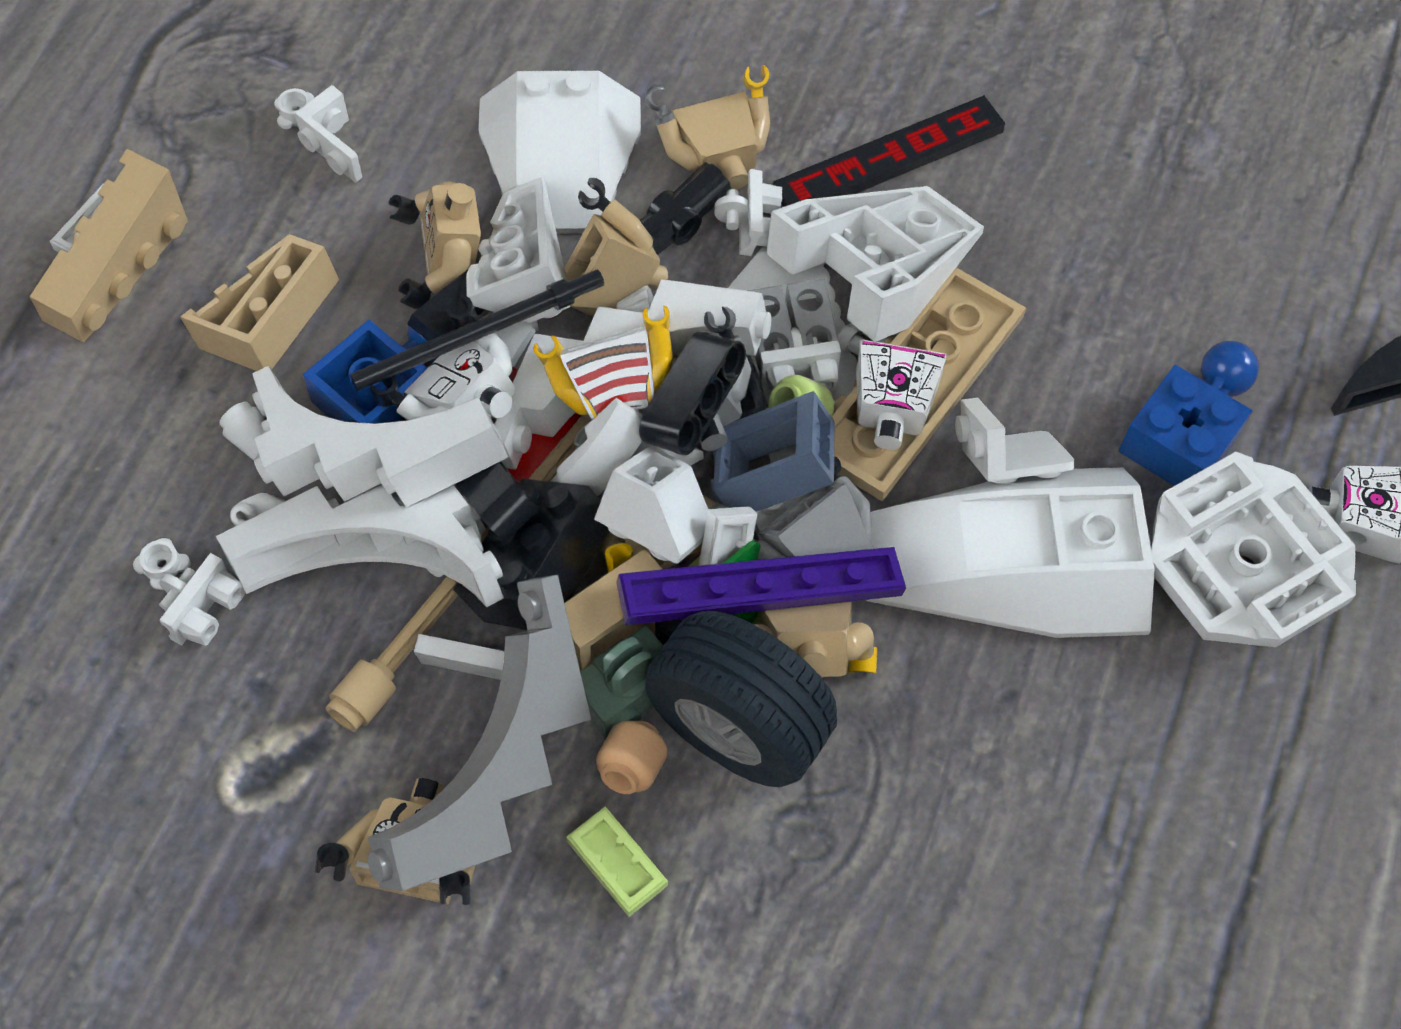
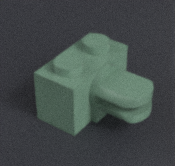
M646 625L627 639H621L594 658L592 664L580 671L591 716L590 721L605 740L615 724L621 721H640L641 714L653 706L645 688L646 671L663 645Z

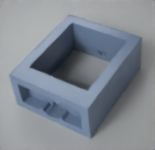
M814 391L724 426L723 428L728 439L727 443L723 447L713 450L715 468L714 479L711 480L712 494L718 503L724 504L728 508L749 506L755 512L834 484L835 421ZM796 444L795 455L748 472L749 461Z

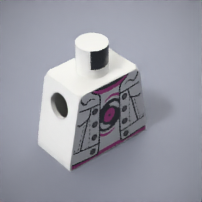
M861 339L856 368L858 423L863 427L876 429L875 445L882 449L895 450L901 447L903 433L910 435L922 433L941 381L947 354Z
M1346 466L1340 470L1330 489L1309 486L1308 490L1355 544V551L1392 563H1401V467Z

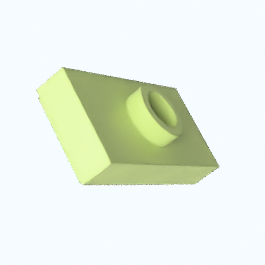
M606 806L566 836L567 843L628 917L668 886V880Z

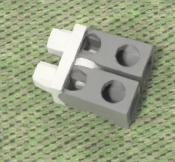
M825 279L787 284L786 299L782 285L747 290L762 293L763 300L774 302V305L765 306L766 312L771 314V329L767 339H761L756 356H754L759 369L761 384H768L772 392L777 383L785 377L801 375L824 384L830 392L835 391L838 381L841 349L837 340ZM804 294L816 295V298L797 301Z

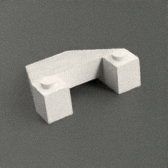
M928 186L805 199L772 211L767 255L792 275L826 263L852 284L847 320L876 342L906 330L911 326L983 234L984 226Z

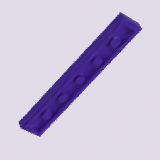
M895 547L622 573L618 575L616 581L625 625L681 620L702 611L738 614L902 596L907 589Z

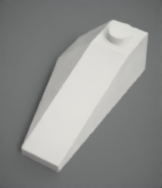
M538 178L504 192L490 221L494 228L489 239L482 240L478 250L482 255L479 263L470 265L466 274L467 297L471 299L475 307L492 312L500 311L547 291L546 286L564 278L567 281L543 178ZM570 305L560 310H556L553 307L523 321L531 323L541 318H552L562 310L570 308Z

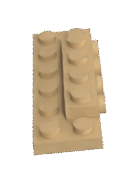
M956 267L911 326L899 332L896 337L893 335L888 336L883 342L947 354L941 381L922 433L919 435L903 433L901 447L895 450H886L875 445L876 429L863 427L858 423L856 377L853 385L855 388L848 397L842 394L834 403V414L832 415L835 421L834 456L841 462L839 475L848 477L854 485L878 500L883 501L1023 319L1026 307Z

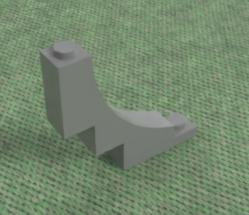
M558 575L517 582L520 594L518 597V607L520 614L526 620L528 630L505 636L504 664L497 698L484 733L468 761L455 778L422 809L395 826L368 837L371 852L368 854V865L373 878L379 882L380 888L404 891L511 853L512 850L500 802L552 785L541 735L591 720Z

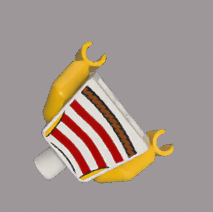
M663 306L664 317L659 321L650 320L648 318V309L645 308L642 314L643 327L565 350L554 335L551 336V339L555 345L550 353L543 354L537 343L534 344L533 351L542 364L545 365L544 369L554 394L577 414L589 415L592 420L615 398L639 412V409L648 407L671 370L673 363L669 332L670 311L668 307Z

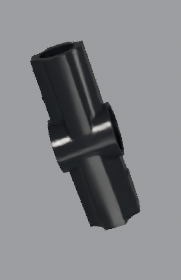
M705 162L674 192L666 190L660 193L650 204L646 215L640 219L653 239L652 247L657 255L672 243L683 245L692 239L701 226L702 217L715 206V202L719 198L726 196L727 191L731 189L730 182L714 164Z

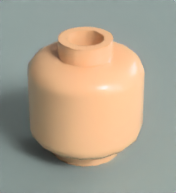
M621 721L615 724L596 756V765L602 781L610 789L621 794H631L649 789L667 758V746L658 730L648 722Z

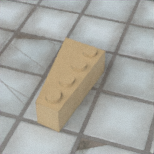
M126 149L119 160L124 168L116 180L112 182L107 179L97 193L103 200L91 218L82 216L74 228L73 245L69 252L66 250L59 251L30 295V299L43 322L83 343L93 331L98 330L104 324L107 315L121 299L126 298L130 294L137 280L147 269L156 264L162 251L173 239L181 235L188 222L169 169L129 149Z

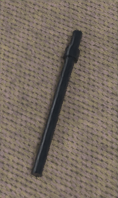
M596 269L568 282L564 278L547 285V291L350 374L352 383L357 391L548 309L554 307L556 310H560L574 304V298L604 286L603 276Z

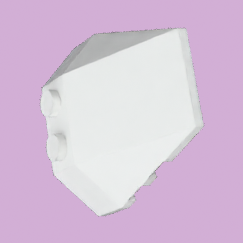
M517 71L480 98L479 136L489 156L493 173L497 177L501 194L503 195L508 190L542 177L546 185L556 233L583 234L593 214L601 216L603 212L598 208L594 210L583 208L578 199L579 191L584 192L589 198H597L599 196L598 192L587 183L589 178H597L604 183L605 197L611 202L614 200L622 173H625L628 167L631 151L641 135L640 97L600 71Z

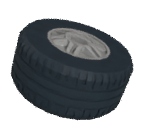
M702 611L684 618L646 671L645 688L647 696L655 710L677 734L696 750L732 773L764 786L780 788L801 780L837 726L836 701L830 688L821 676L785 643L754 624L730 614L717 611Z

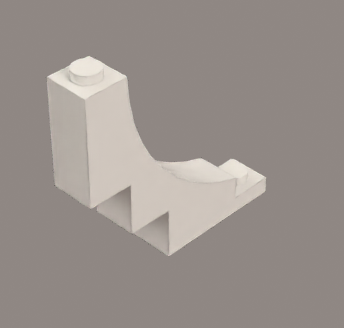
M661 279L648 311V318L650 320L659 321L664 317L663 306L668 307L670 311L669 332L673 357L682 352L691 336L699 330L719 335V333L711 332L706 328L704 315L706 312H711L716 326L721 328L726 321L722 306L730 308L736 315V323L732 332L734 336L739 335L741 342L745 345L746 355L756 356L761 339H767L771 329V314L766 312L762 293ZM598 306L584 341L561 337L556 338L564 347V350L643 327V313ZM534 334L513 381L516 389L515 394L511 397V410L506 416L497 418L494 425L508 454V458L501 462L509 469L516 470L522 453H526L530 447L532 434L553 437L565 422L576 413L554 394L544 369L545 365L542 364L533 351V346L537 343L543 354L550 353L555 345L551 336Z

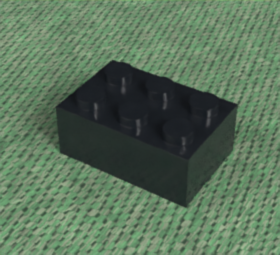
M521 479L519 484L539 507L540 511L505 542L490 528L482 542L484 550L482 553L490 550L502 570L503 577L497 579L504 598L486 607L475 594L459 582L453 589L483 622L528 630L526 620H524L519 611L518 597L520 594L517 582L528 579L558 575L564 603L572 598L610 533L607 526L594 520L601 500L587 485Z

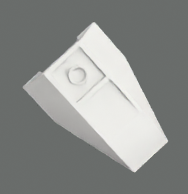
M1123 467L1073 469L1061 472L1059 476L1054 478H1040L1035 475L1020 477L1010 484H996L990 481L870 512L871 533L869 538L873 549L895 547L907 589L902 596L866 600L868 602L1055 638L1149 635L1151 632L1154 563L1141 487Z

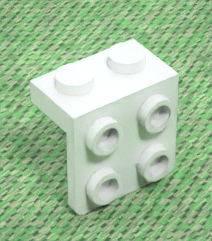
M978 397L961 400V415L955 418L956 436L958 441L962 443L963 452L988 482L1010 484L1015 482L1017 478L1034 475L1040 478H1054L1059 476L1061 472L1074 469V458L1049 432L1034 431L1005 435V427Z

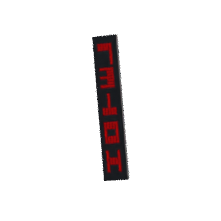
M985 95L775 180L773 185L782 187L781 204L783 207L805 199L856 194L1001 134L1004 131L1005 122Z

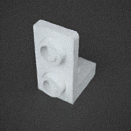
M331 85L295 112L299 127L297 135L304 147L310 152L317 151L322 155L334 172L339 175L344 173L356 183L362 178L358 156L355 151L333 134L338 132L349 121L343 93Z

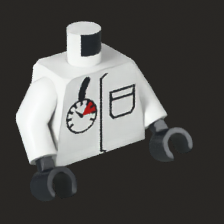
M459 295L467 308L465 313L460 315L454 314L446 306V311L453 325L457 328L477 320L476 309L471 299L466 295ZM492 333L439 356L404 392L407 396L399 392L395 376L382 381L385 386L389 387L388 390L380 391L373 385L370 386L374 402L378 406L390 407L395 405L398 407L396 411L407 420H413L449 410L478 397L490 418L492 416L502 418L511 410V397L515 394L516 387L509 378L512 372L509 350L497 334Z

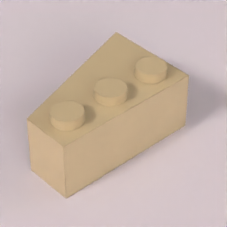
M290 234L246 266L249 273L229 288L226 284H222L213 291L216 298L196 313L189 309L180 316L199 349L255 371L269 366L271 370L339 281L324 246Z

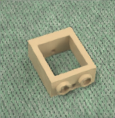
M643 549L564 603L580 671L592 664L594 658L621 639H627L645 625L655 635V622L625 625L616 584L618 575L622 573L662 570L646 549Z

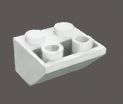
M650 445L612 471L594 520L607 526L608 530L615 536L631 539L648 548L654 557L678 564L702 544L708 507L692 467Z

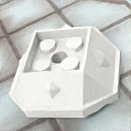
M1234 452L1162 493L1158 501L1150 541L1154 563V578L1203 640L1277 647L1346 606L1356 596V580H1354L1355 544L1295 474L1275 466L1253 462L1252 457ZM1241 556L1250 558L1255 564L1244 561Z

